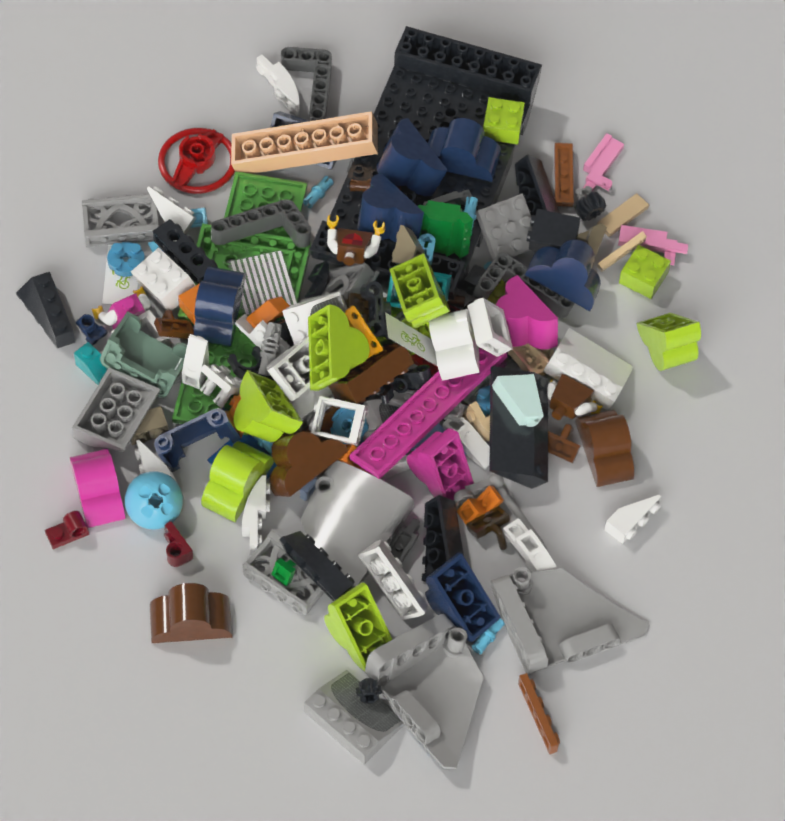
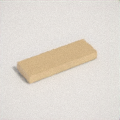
M636 193L598 221L597 225L601 223L607 227L605 234L610 237L621 229V225H627L647 210L649 204Z
M642 231L600 261L597 265L600 272L605 271L638 245L644 243L647 237Z

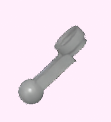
M492 474L486 480L465 486L466 489H462L454 495L456 506L460 508L468 498H474L473 495L483 492L488 486H494L495 489L500 488L504 484L503 477Z

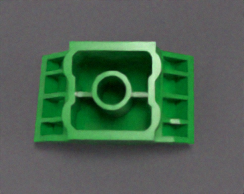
M428 200L425 206L418 205L424 212L420 236L423 234L434 236V252L445 254L447 257L453 253L459 258L466 256L469 253L473 219L467 212H462L461 205ZM425 241V244H424V247H425V248L428 247V243H429L428 241Z

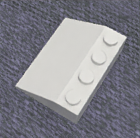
M569 328L543 372L558 381L561 375L564 374L594 390L592 402L595 400L598 406H603L602 408L608 411L621 392L633 366Z
M382 539L378 540L358 554V557L402 620L425 614L427 609L425 596L413 585L414 580L409 574L404 572L401 561L390 552L391 547L387 542H383Z

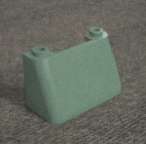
M127 311L108 339L100 361L106 368L110 367L159 388L160 393L158 397L164 398L169 394L182 372L187 344L177 343L174 348L167 346L141 331L142 322L139 317Z

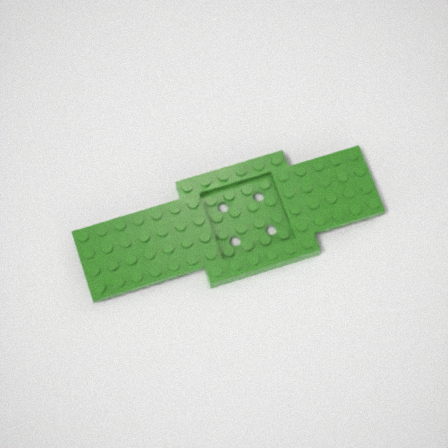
M236 171L224 218L285 199L293 201L301 212L307 183ZM202 223L196 246L198 248L201 247L205 251L206 256L210 260L213 259L218 268L233 271L232 265L226 263L227 260L233 259L236 261V270L240 272L237 260L240 259L243 272L246 273L243 259L246 258L256 295L259 296L249 262V257H252L265 302L267 298L254 256H258L269 297L273 299L260 255H264L266 265H269L267 253L270 255L282 298L286 301L272 252H275L290 303L293 305L278 251H281L296 302L299 303L309 261L311 243L304 248L296 246L283 226L230 243L216 245L211 241V225ZM270 269L268 270L273 285L275 296L277 298L279 296ZM246 273V278H245V279H246V283H247V286H248V290H249V293H250V297H251V300H252V303H253L254 310H256L257 307H256V304H255V300H254V297H253V293H252V290H251V287H250V283H249V280H248V276H247V273ZM243 288L244 298L249 311L247 316H249L252 312L245 288ZM242 299L238 319L246 314ZM180 308L178 319L190 321ZM283 316V317L276 318V320H284V319H285L284 316ZM236 326L232 347L208 343L209 365H223L231 371L230 374L233 377H238L233 373L230 364L227 362L229 355L235 354L237 361L245 367H254L257 365V361L251 353L256 345ZM181 382L172 423L184 424L213 409L221 408L216 405L217 403L213 402L221 388L217 385L211 395L207 396L200 389ZM231 395V397L223 407L228 411H230L232 408V406L229 405V403L231 402L234 395Z

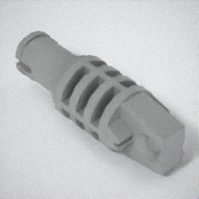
M268 323L263 337L265 341H262L264 346H261L262 352H260V357L262 358L258 374L270 376L266 367L277 358L275 354L278 353V342L281 340L282 325L278 323Z

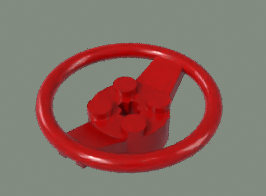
M190 128L182 130L171 136L160 149L158 156L160 173L168 184L186 193L201 194L219 189L235 173L231 165L232 143L224 134L214 129ZM186 137L179 145V163L172 178L166 169V154L176 141ZM223 143L230 154V166L225 175L210 185L188 186L187 184L195 173L203 174L205 170L213 165L216 158L215 149Z

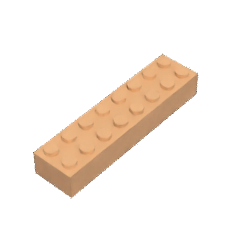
M371 111L232 134L231 165L235 172L254 174L378 154V123Z

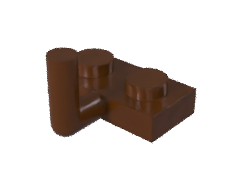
M166 310L162 318L157 317L154 321L158 335L161 337L189 339L190 334L194 335L190 321L175 319L171 310Z
M565 424L560 436L548 431V453L570 463H574L581 447L567 440L569 433L574 431L572 425Z

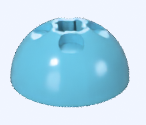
M149 471L140 474L132 480L125 493V508L129 517L137 525L146 529L157 530L165 528L164 525L170 521L173 523L182 510L183 494L181 488L171 476L163 472Z

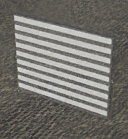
M282 250L227 261L229 270L246 273L240 304L242 316L244 314L249 316L267 300L281 296L289 306L298 303Z

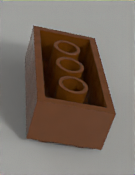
M400 344L382 345V352L372 355L365 362L351 369L345 377L329 385L334 398L356 404L365 402L367 396L381 390L380 387L384 384L392 383L395 380L394 377L409 371V367L414 362L407 348Z

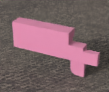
M606 133L584 164L583 171L589 174L585 181L587 183L583 188L590 186L593 191L598 185L608 191L610 190L612 181L604 177V175L623 150L624 143Z
M621 225L618 246H623L643 231L647 237L646 241L640 246L650 251L664 253V257L671 260L670 265L674 266L676 253L687 254L688 244L677 243L678 240L667 239V232Z

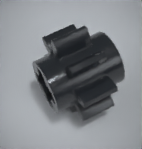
M365 678L361 682L359 681L356 694L360 696L361 702L374 703L376 700H379L382 688L381 685H378V680Z

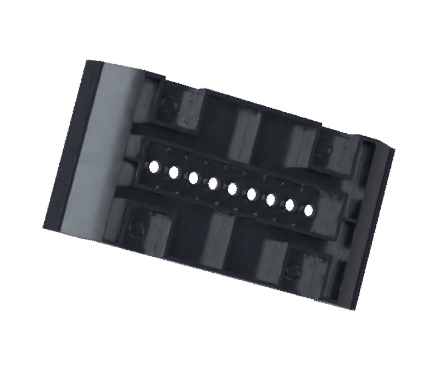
M406 26L395 50L393 70L373 114L378 123V154L354 158L330 214V221L332 222L336 221V215L339 217L338 225L335 229L342 228L358 231L357 224L363 192L350 191L351 179L367 181V179H372V177L379 174L377 164L400 120L408 118L428 143L430 134L434 129L442 126L449 127L450 122L454 119H470L483 127L490 97L525 103L520 135L523 136L540 80L542 64ZM496 141L501 147V155L492 182L446 172L433 196L416 194V196L421 197L420 200H417L416 205H423L428 200L455 191L459 193L468 189L472 197L478 199L476 211L496 204L512 165L513 151L516 144ZM402 186L401 191L403 192L405 190L410 189L407 186ZM461 205L462 212L465 210L464 205ZM477 217L474 220L469 253L466 256L459 258L455 253L448 257L442 253L434 252L432 264L430 265L433 272L452 275L448 299L454 300L463 291L464 279L468 275L471 258L475 248L480 247L484 237ZM322 220L310 248L311 257L341 267L347 266L344 262L338 261L336 254L328 247L327 236L330 227H328L327 221ZM390 239L381 240L377 253L365 260V263L370 266L374 273L375 271L379 272L378 278L390 281L391 276L389 269L396 265L392 262V253L396 242Z

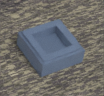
M317 478L312 479L300 489V498L307 501L313 494Z

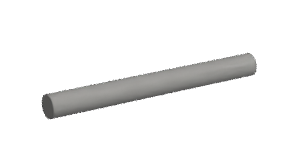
M503 486L496 489L516 518H519L528 530L531 529L543 544V540Z

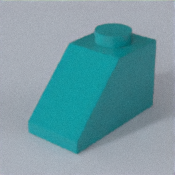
M87 342L74 352L75 365L98 385L108 368L103 366L100 361L101 353Z

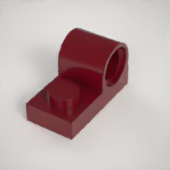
M72 511L63 517V523L46 529L45 534L52 549H55L89 535V530L80 511Z
M171 521L165 524L164 537L169 543L166 547L168 564L173 567H179L193 560V550ZM173 553H180L178 556L172 555Z

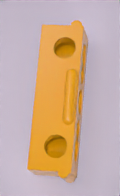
M351 306L345 311V315L348 318L349 327L361 331L368 340L370 348L368 358L382 352V346L356 307Z

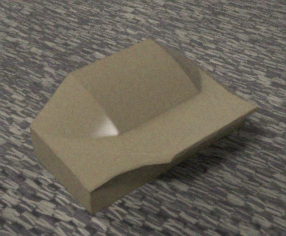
M602 223L595 225L590 230L578 234L577 240L584 241L590 245L596 256L607 227Z

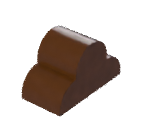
M615 410L576 417L575 424L596 487L633 480L634 463L631 455V436L625 417L622 414L618 415Z
M310 432L283 433L272 445V457L277 466L270 475L271 491L275 496L291 497L347 453V447L338 440L319 439Z
M184 583L172 587L168 595L155 598L150 602L151 643L232 638L230 598L222 593L209 592L206 586L198 583Z

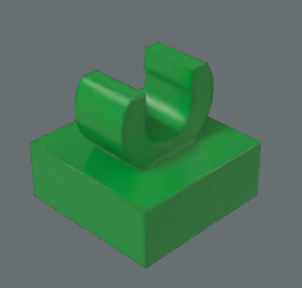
M280 558L275 562L271 575L287 586L293 579L296 571L293 567L296 566V563L291 559L286 562Z

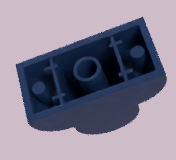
M408 118L400 120L377 164L378 173H382L394 185L407 186L410 190L421 196H433L448 170Z
M458 118L452 120L448 128L440 127L431 132L428 145L448 169L447 172L490 182L493 181L501 155V147L496 141L485 136V131L480 124L470 119Z
M381 173L372 177L370 188L363 192L357 229L358 231L371 232L374 235L373 223L377 220V228H381L383 222L385 224V232L380 234L381 240L390 239L397 242L396 236L400 225L411 229L417 239H419L424 212Z
M569 240L562 244L560 249L554 247L540 248L533 255L525 273L529 278L589 312L594 305L601 286L598 273L592 269L595 262V253L590 245L581 240Z
M207 267L204 280L200 282L196 296L194 336H201L211 344L232 347L236 329L234 323L238 319L246 273Z
M462 553L455 554L426 578L429 589L425 592V596L430 607L437 615L445 614L456 628L464 629L467 633V641L473 642L501 618Z

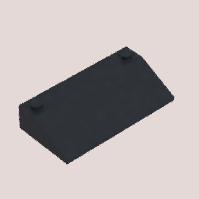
M492 366L490 374L489 471L530 489L536 488L548 482V378L535 372ZM534 374L543 417L536 426H519L492 387L497 376Z

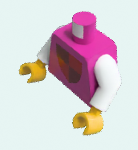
M140 286V289L133 290V295L113 303L108 313L104 312L102 305L91 310L94 319H100L106 325L116 329L127 311L139 316L150 308L151 303L143 286Z

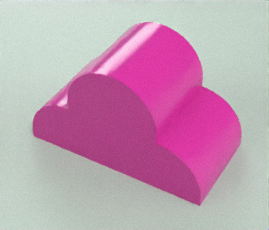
M518 275L509 279L505 286V295L497 301L496 305L504 310L512 347L530 344L537 349L557 347V316Z
M451 428L446 429L443 433L436 431L406 457L411 471L421 482L427 485L434 498L441 495L454 500L455 493L466 489L465 486L474 484L459 433Z
M103 449L69 457L87 528L124 520L123 503L109 450Z

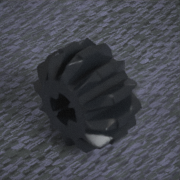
M590 192L580 197V200L576 201L574 208L576 214L583 221H590L601 215L607 205L604 198L598 192Z

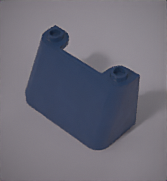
M216 408L159 435L155 439L154 446L158 456L169 470L175 472L181 469L179 466L180 459L186 457L183 448L216 432L220 439L227 437L232 443L241 440V436L234 426V420L230 412L225 408Z

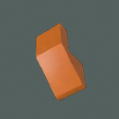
M282 296L269 299L251 313L246 320L253 328L262 320L268 324L271 321H275L276 318L283 317L282 311L288 308L289 304Z
M488 486L477 499L468 498L457 510V514L466 525L499 506L504 499L494 486Z

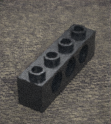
M171 219L153 230L154 242L189 275L196 285L204 280L208 266L218 268L216 262L213 259L210 260L206 256L205 251L195 245L192 237L187 236L181 226L177 223L175 224Z

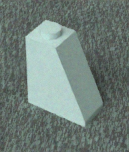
M534 374L497 376L492 387L519 426H536L542 419L543 412Z

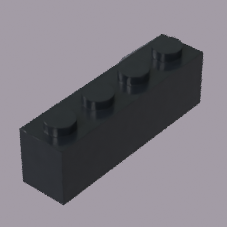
M527 154L515 163L516 185L519 186V194L523 193L531 217L532 215L536 216L537 209L560 213L542 161Z
M50 271L31 277L16 292L17 297L22 300L27 310L32 313L36 322L41 325L57 349L75 343L72 326Z
M441 495L425 503L424 528H426V535L423 538V545L426 546L425 556L422 558V565H425V573L422 574V581L426 582V578L455 554L462 553L464 556L455 501Z
M301 531L279 539L286 554L332 601H335L355 587L354 579L348 573L344 575L340 571L342 570L341 566L335 560L331 562L327 558L329 556L322 547L318 549L314 545L316 542L309 534L305 536Z

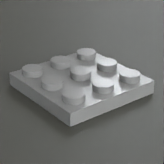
M523 193L476 211L475 214L477 215L476 217L492 260L499 253H506L513 257L529 250V242L526 239L528 231H532L533 226H530L532 217Z

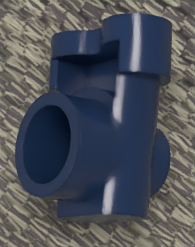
M84 314L76 321V325L86 336L85 340L92 346L108 333L102 325L99 326L95 323L93 316L89 314Z

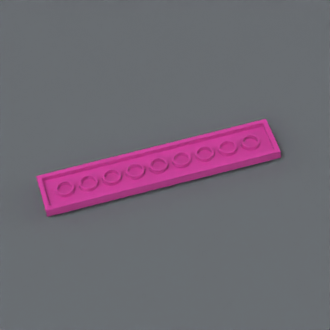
M479 347V373L442 381L438 371L350 454V460L373 476L381 479L491 373L492 366L498 367L507 358V352L496 357Z

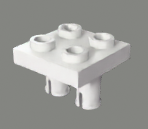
M203 365L200 371L208 378L200 388V391L210 396L218 385L221 391L213 402L223 408L231 395H239L242 380L238 377H233L230 374L231 371L223 365Z

